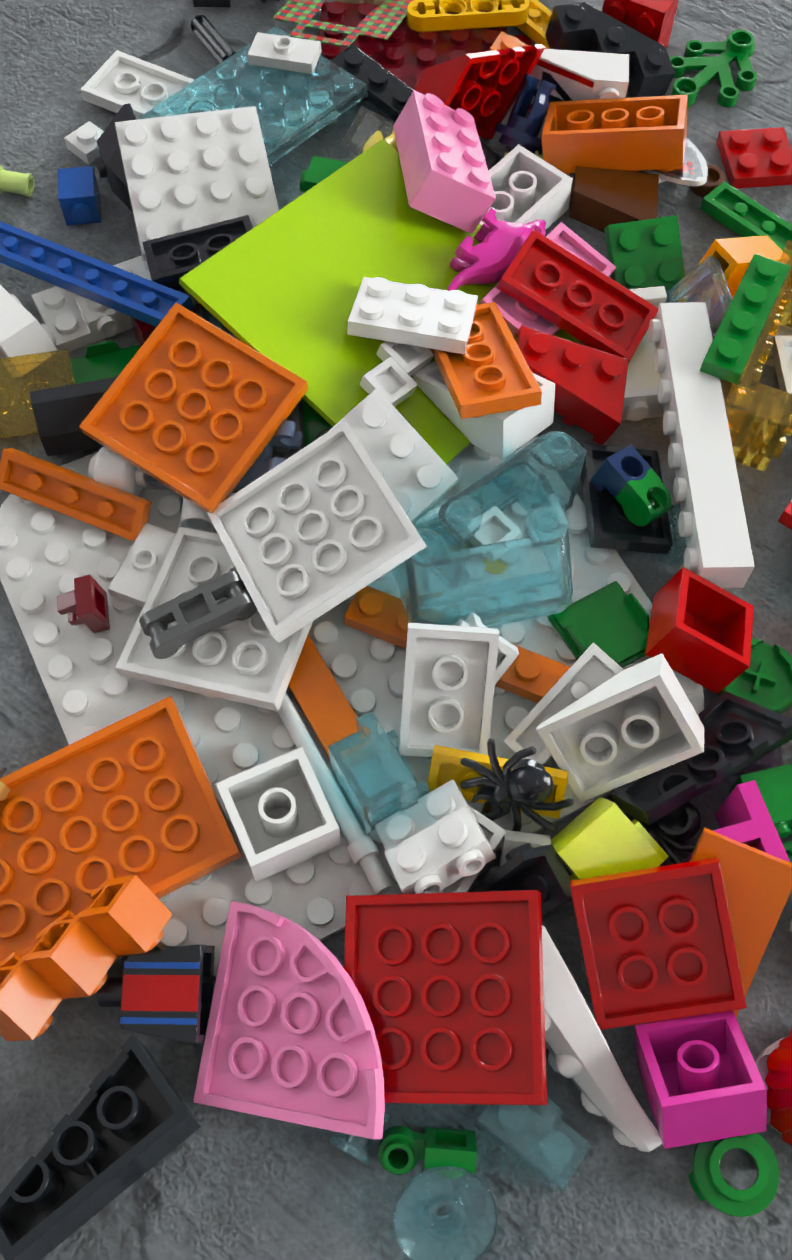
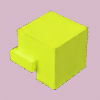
M601 796L551 839V844L555 848L561 862L573 873L570 876L572 881L660 866L669 857L639 821L634 819L631 822L614 802Z

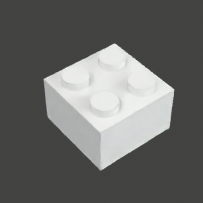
M303 747L216 783L222 803L255 882L341 845L339 826Z

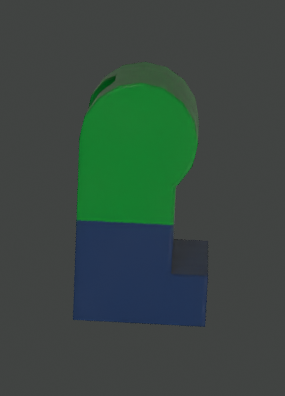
M632 444L606 458L590 480L600 492L607 488L623 507L628 520L637 526H646L670 511L672 507L670 492Z

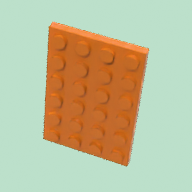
M171 696L0 778V781L11 789L6 799L0 801V962L14 951L20 957L27 954L38 942L36 934L68 910L75 916L94 902L91 898V892L107 880L136 874L159 899L243 857L178 707Z

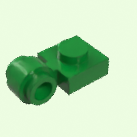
M392 1126L383 1133L382 1139L379 1140V1162L386 1171L396 1175L410 1172L416 1166L418 1160H424V1168L433 1169L436 1173L443 1176H459L463 1172L476 1173L477 1145L475 1131L425 1127V1134L413 1132L405 1126ZM400 1148L404 1151H395L393 1149Z

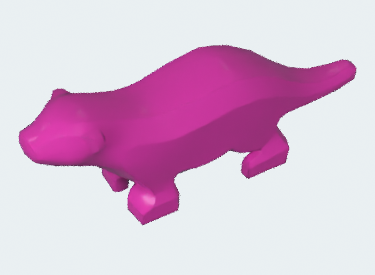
M491 208L482 219L484 224L474 236L477 241L482 243L473 247V239L468 235L458 246L455 252L456 257L452 259L450 267L454 271L461 272L451 281L447 291L457 290L460 286L466 284L486 285L499 282L532 230L534 229L545 236L546 222L541 219L526 224L499 221L495 216L496 211Z

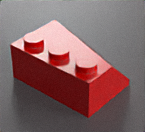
M542 44L466 54L426 68L416 82L414 90L423 95L427 93L433 94L444 105L454 110L457 108L464 109L473 116L478 136L492 140L496 133L494 131L496 123H502L517 94L523 87L525 82L524 74H531L546 47Z

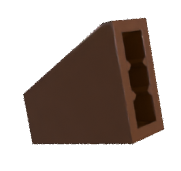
M576 166L570 194L569 217L605 233L604 228L607 225L657 218L659 174Z

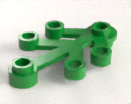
M734 30L725 41L701 42L699 40H690L687 42L684 57L678 55L670 57L675 71L673 78H678L673 84L671 96L688 95L687 108L695 103L698 91L717 76L720 85V92L717 98L718 104L726 108L735 106L739 90L751 91L757 80V73L753 71L749 58L755 50L754 36L746 30ZM703 54H720L715 57H703ZM734 60L739 70L735 83L736 87L734 86L729 64ZM685 70H702L694 78L682 77Z

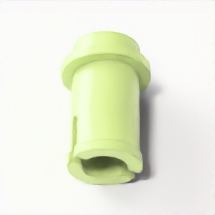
M0 166V194L4 191L30 197L34 191V177L31 173L25 174L8 171Z

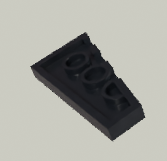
M724 691L698 714L705 727L704 752L618 787L611 793L613 802L622 811L651 825L792 740V718Z

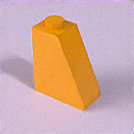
M767 235L715 239L676 299L680 303L706 302L708 317L710 318L715 315L723 296L733 299L754 253L784 264L790 258Z

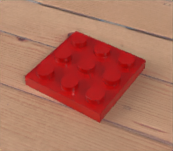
M717 857L570 881L595 1020L600 1030L747 1008L721 865Z

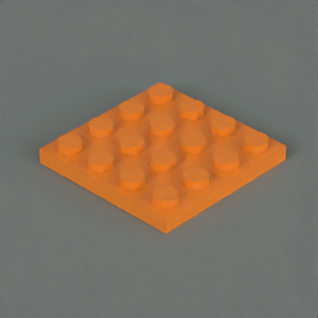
M176 302L80 424L79 428L85 435L204 511L213 514L220 503L228 499L276 434L282 421L287 419L309 388L306 380Z

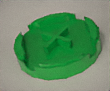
M752 638L750 667L720 691L718 696L726 691L783 714L792 706V657L785 649L776 644L771 646L763 643L764 640Z

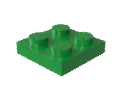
M677 215L611 224L604 228L608 259L616 266L611 279L627 289L664 286L666 292L683 289L686 284Z

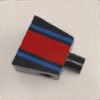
M188 945L127 956L124 961L123 977H108L105 984L97 991L99 1006L121 1007L120 1026L123 1030L185 1043L204 1042L212 1003L215 946Z

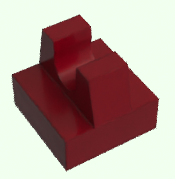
M90 574L74 578L75 590L56 596L57 612L60 615L68 613V622L72 626L85 624L93 633L110 630L107 592Z

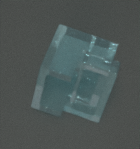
M373 711L356 718V733L328 746L332 776L365 834L375 830L374 825L399 810L402 812L418 804V799L429 793V787L425 780L419 782L405 757L399 755L398 735L393 729L386 733Z

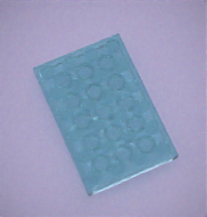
M277 26L266 32V34L280 36L289 35ZM251 42L138 119L256 106L270 167L367 97V84L322 55L318 59L313 74L249 65L247 54L253 43Z

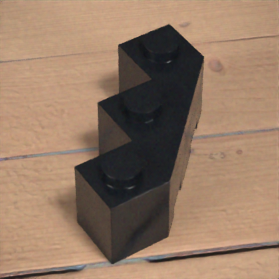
M586 2L554 6L545 33L550 49L629 54V84L627 90L630 98L665 96L675 71L664 45Z

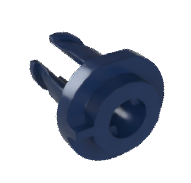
M524 74L525 82L517 94L507 125L497 122L494 131L501 133L499 142L512 148L519 144L535 154V151H539L538 154H541L542 139L538 138V134L549 107L550 94L552 89L555 90L556 85L542 79L539 84L540 79Z

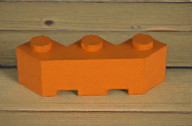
M136 874L105 881L91 892V898L94 900L92 904L76 916L70 910L66 911L36 934L38 942L23 957H20L14 951L0 962V1035L7 1042L34 1040V1038L40 1036L50 1026L53 1020L52 1013L62 999L91 996L105 984L108 978L107 971L118 956L147 953L159 943L163 936L162 929L172 916V913Z

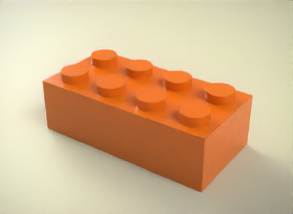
M688 95L550 102L541 135L543 160L566 175L575 173L576 166L639 172L640 170L669 172L674 169H683L687 136Z

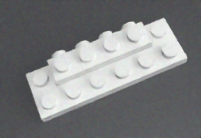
M142 255L113 265L152 281L148 263L143 261ZM58 286L31 295L43 323L48 326L56 338L57 342L54 345L59 351V355L133 328L130 316ZM183 287L179 290H176L186 295H189L193 305L199 304V302Z

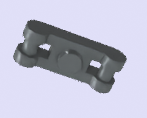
M237 571L225 573L147 611L140 617L139 623L144 634L151 637L149 645L155 658H169L178 651L180 646L235 619L245 620L256 613L257 608L250 594L245 592L246 587ZM223 597L229 598V600H226L220 604H217L216 602L217 600ZM174 621L177 622L178 625L167 629L168 624Z

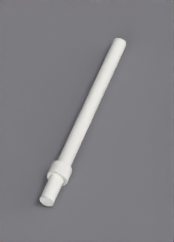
M286 692L277 712L297 749L303 747L329 807L349 843L347 851L355 866H361L376 895H383L391 890L393 885L377 858L380 852L370 835L365 836Z

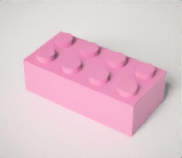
M413 90L393 126L409 207L473 234L496 199L474 118L464 109L457 108L454 110L444 105L433 94L427 93L423 95Z

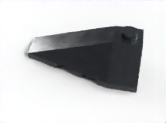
M128 103L121 107L97 140L100 156L94 157L100 178L107 177L112 192L133 213L115 129V122L137 120L131 104Z

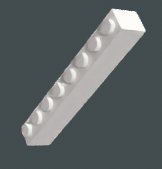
M706 302L660 303L656 319L650 320L648 335L649 341L655 342L656 349L653 356L654 372L660 373L661 379L658 385L659 403H664L665 405L663 432L664 435L670 436L671 444L668 448V465L670 468H675L676 477L673 483L674 501L680 502L681 506L678 530L680 536L686 538L687 548L684 552V567L721 588H743L755 566L720 378L700 371L703 360L713 341Z

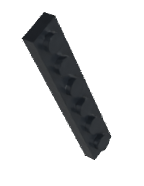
M353 44L330 61V72L396 122L413 89ZM480 141L489 171L500 161L501 156Z

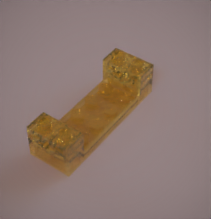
M787 241L779 262L791 266L738 384H731L724 402L735 462L764 472L771 458H780L787 437L782 435L790 437L792 434V394L759 383L763 373V366L757 365L758 362L766 363L774 342L772 339L767 338L768 335L775 337L780 325L792 328V241Z

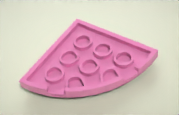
M231 901L193 1102L374 1140L382 1139L385 1099L381 1055L372 1021L351 977L324 944L302 926L264 908Z

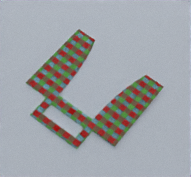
M288 0L272 19L297 23L298 25L288 35L290 37L320 41L321 43L349 48L359 35L388 40L406 17L408 4L414 0H386L370 12L356 28L312 20L325 0ZM306 27L348 34V36L342 41L302 32Z

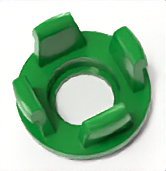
M754 1133L697 1143L692 1158V1173L688 1174V1178L693 1191L701 1201L706 1200L713 1208L724 1214L745 1217L761 1212L772 1202L779 1185V1167L776 1156L768 1142L760 1134ZM729 1149H743L749 1153L757 1168V1178L748 1189H734L722 1178L720 1161L723 1154Z

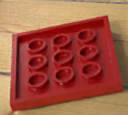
M538 890L346 896L344 969L361 995L374 1027L381 1055L385 1103L547 1105L541 893Z

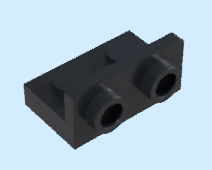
M527 843L511 850L505 856L508 861L503 866L493 867L477 877L479 884L469 891L538 890L541 893L542 921L573 900L570 888V881L572 880L552 844L532 848L531 844Z

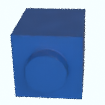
M93 166L58 169V199L66 225L101 222L100 191Z

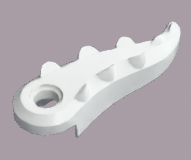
M542 926L545 1046L550 1052L548 1062L554 1071L568 1079L570 1078L581 1091L582 1105L589 1113L603 1116L613 1126L614 1138L621 1145L635 1147L643 1152H651L662 1144L659 1132L631 1091L574 978L546 928Z

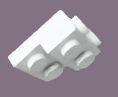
M453 779L374 825L386 849L384 852L386 859L404 894L441 893L445 887L464 876L478 873L486 863L497 858L460 788Z

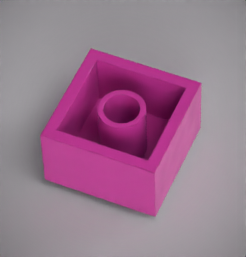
M733 1010L635 1025L637 1067L664 1149L766 1132L767 1089Z

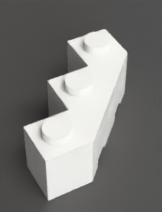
M0 285V360L13 378H19L59 353L54 345L57 341L47 325L44 323L40 325L38 320L23 307L18 298L13 294H9Z

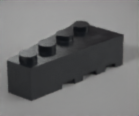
M134 1033L122 1045L121 1049L123 1051L106 1071L103 1069L89 1085L91 1090L70 1115L65 1114L52 1130L54 1135L37 1156H31L0 1193V1252L5 1260L43 1259L201 1127L154 1057Z

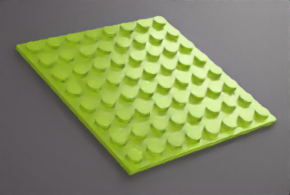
M382 139L180 278L179 284L241 342L306 380L309 389L302 398L331 426H335L369 395L359 384L363 375L383 362L376 353L379 346L385 341L347 334L348 319L363 278L382 277L392 282L410 285L422 284L428 288L447 291L451 281L461 272L454 271L450 267L452 259L456 257L455 252L458 246L468 235L473 239V247L482 243L474 238L481 226L478 225L473 234L409 207L399 153L385 139ZM499 282L486 285L466 284L460 286L457 290L469 295L478 296L477 305H479L481 300ZM562 329L554 335L578 344L581 343L580 340ZM434 356L432 357L430 363L435 361ZM418 386L412 395L395 406L398 412L447 465L471 444L463 433Z

